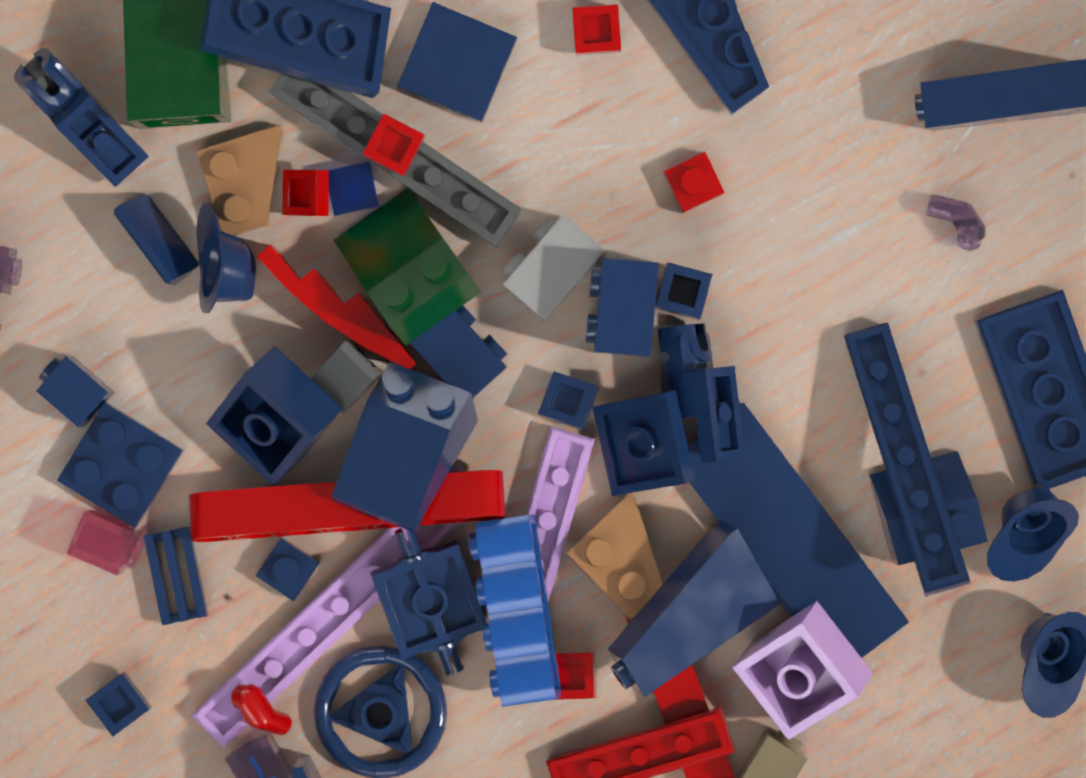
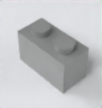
M562 215L557 222L549 217L532 237L538 244L526 257L522 252H519L503 270V273L508 277L503 286L544 321L549 318L605 253L601 246L565 215Z

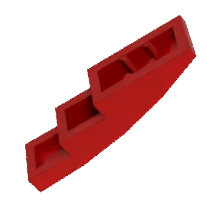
M271 244L256 256L291 294L327 324L364 348L407 369L412 370L418 365L417 361L360 293L357 292L344 303L318 270H311L301 279L277 248Z

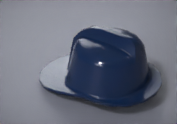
M203 203L197 219V249L200 267L199 301L202 312L209 314L215 302H245L253 297L256 263L250 247L241 238L220 231L214 208L210 203Z
M1038 482L1031 489L1018 492L1009 498L1002 509V529L993 540L987 552V566L992 575L1002 581L1015 582L1028 579L1042 571L1077 527L1079 513L1075 506L1066 500L1058 499L1048 486L1042 482Z
M1068 611L1058 615L1045 613L1042 618L1035 620L1029 625L1022 635L1020 650L1021 657L1026 666L1021 689L1024 702L1032 713L1042 718H1054L1071 707L1076 701L1086 673V616L1079 612Z

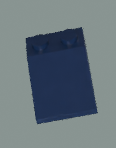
M389 362L367 400L333 490V501L415 533L478 422L472 393Z

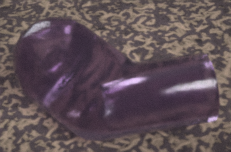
M931 194L926 216L952 222L958 232V246L968 251L978 249L981 240L986 236V226L973 206L965 201Z

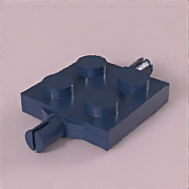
M399 528L394 533L398 539L403 556L395 563L370 572L402 660L422 652L438 651L445 674L453 675L454 671L449 657L452 658L457 673L464 669L455 645L467 635L481 631L483 624H487L459 544L454 540L433 549H420L415 533L406 530L410 541L407 544L403 530Z

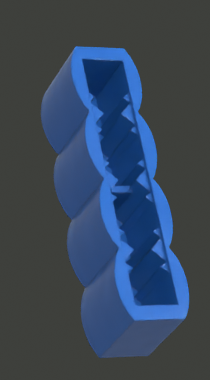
M530 514L475 523V532L469 534V546L473 560H480L482 568V578L476 579V593L479 605H486L489 615V624H483L482 631L485 649L487 652L493 651L496 669L489 672L492 695L494 698L500 697L502 707L558 699L561 697V686L554 650L553 630L548 608L535 515Z

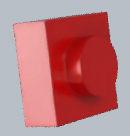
M618 4L572 7L575 55L621 52Z
M383 114L362 155L405 177L426 136L400 121Z
M706 152L663 172L682 213L725 193Z
M283 169L282 215L328 216L329 170Z
M595 652L555 653L560 678L561 697L554 700L597 698Z

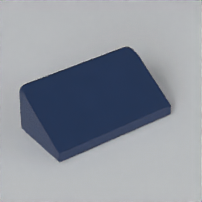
M147 194L140 195L113 209L115 211L113 214L166 284L176 285L199 267L198 260L150 196Z

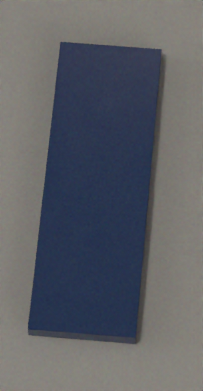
M742 402L739 406L746 457L702 463L697 436L688 443L695 481L689 483L718 521L722 520L739 530L777 599L789 616H794L818 601L862 658L908 624L909 621L749 408Z

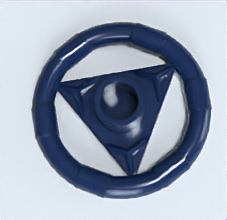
M385 645L363 647L341 658L324 675L316 693L314 720L321 744L333 760L342 767L368 778H392L413 771L422 765L437 749L446 729L447 704L439 679L428 664L416 655L402 660L396 647ZM384 663L397 665L331 714V704L341 681L350 672L363 665ZM404 669L412 673L427 693L430 704V721L420 743L415 749L412 747ZM332 721L407 755L399 759L369 761L360 758L349 751L334 731Z

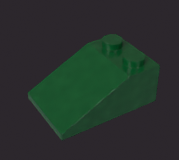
M408 187L333 240L384 319L405 345L481 293Z

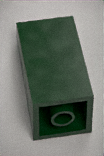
M123 0L127 121L139 129L231 123L227 58L199 50L207 0Z

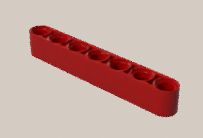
M476 470L448 473L419 526L490 521L505 518L503 471ZM337 481L189 494L192 542H219L401 527L333 501L332 493Z

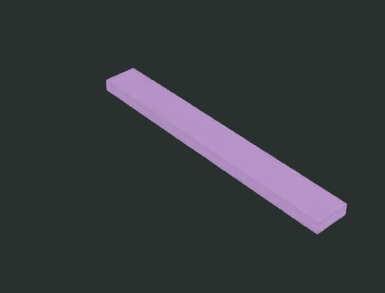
M457 463L451 468L449 473L463 472L465 470ZM460 523L418 526L415 535L420 549L435 548ZM388 528L192 714L222 748L248 725L240 709L235 708L231 702V694L236 686L240 684H254L263 690L271 703L380 600L370 572L395 563L403 556L398 539L394 533L399 528ZM402 528L407 544H409L410 541L408 539L406 530Z

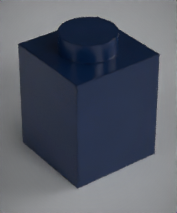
M667 262L655 302V309L700 320L713 274Z
M65 356L62 361L57 357L54 358L41 372L39 379L43 383L36 390L77 427H85L101 409L104 402H107L115 393L74 356Z

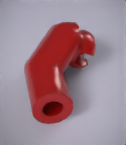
M240 684L232 691L231 702L233 706L240 709L244 720L250 726L277 735H285L290 730L292 724L291 717L284 712L274 710L262 689L254 684Z

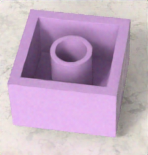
M818 601L750 643L732 667L788 740L858 698L873 675V672Z

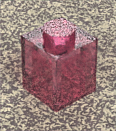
M93 509L87 510L81 518L66 554L114 575H120L124 573L126 567L133 569L138 562L144 544L138 542L142 531Z

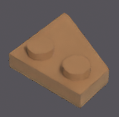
M281 125L196 151L222 232L237 236L269 226L272 208L271 200L278 171L279 150L284 133Z
M631 493L623 498L566 555L630 621L663 585L636 499Z

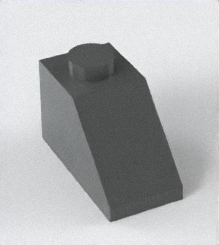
M345 340L311 380L343 408L342 413H346L380 379L383 372L353 342Z

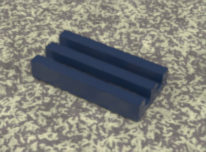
M190 526L145 535L144 541L162 626L208 616L209 613L194 542L191 541ZM180 537L196 606L195 609L188 610L174 539ZM161 541L164 542L178 610L176 613H172L157 545V542Z

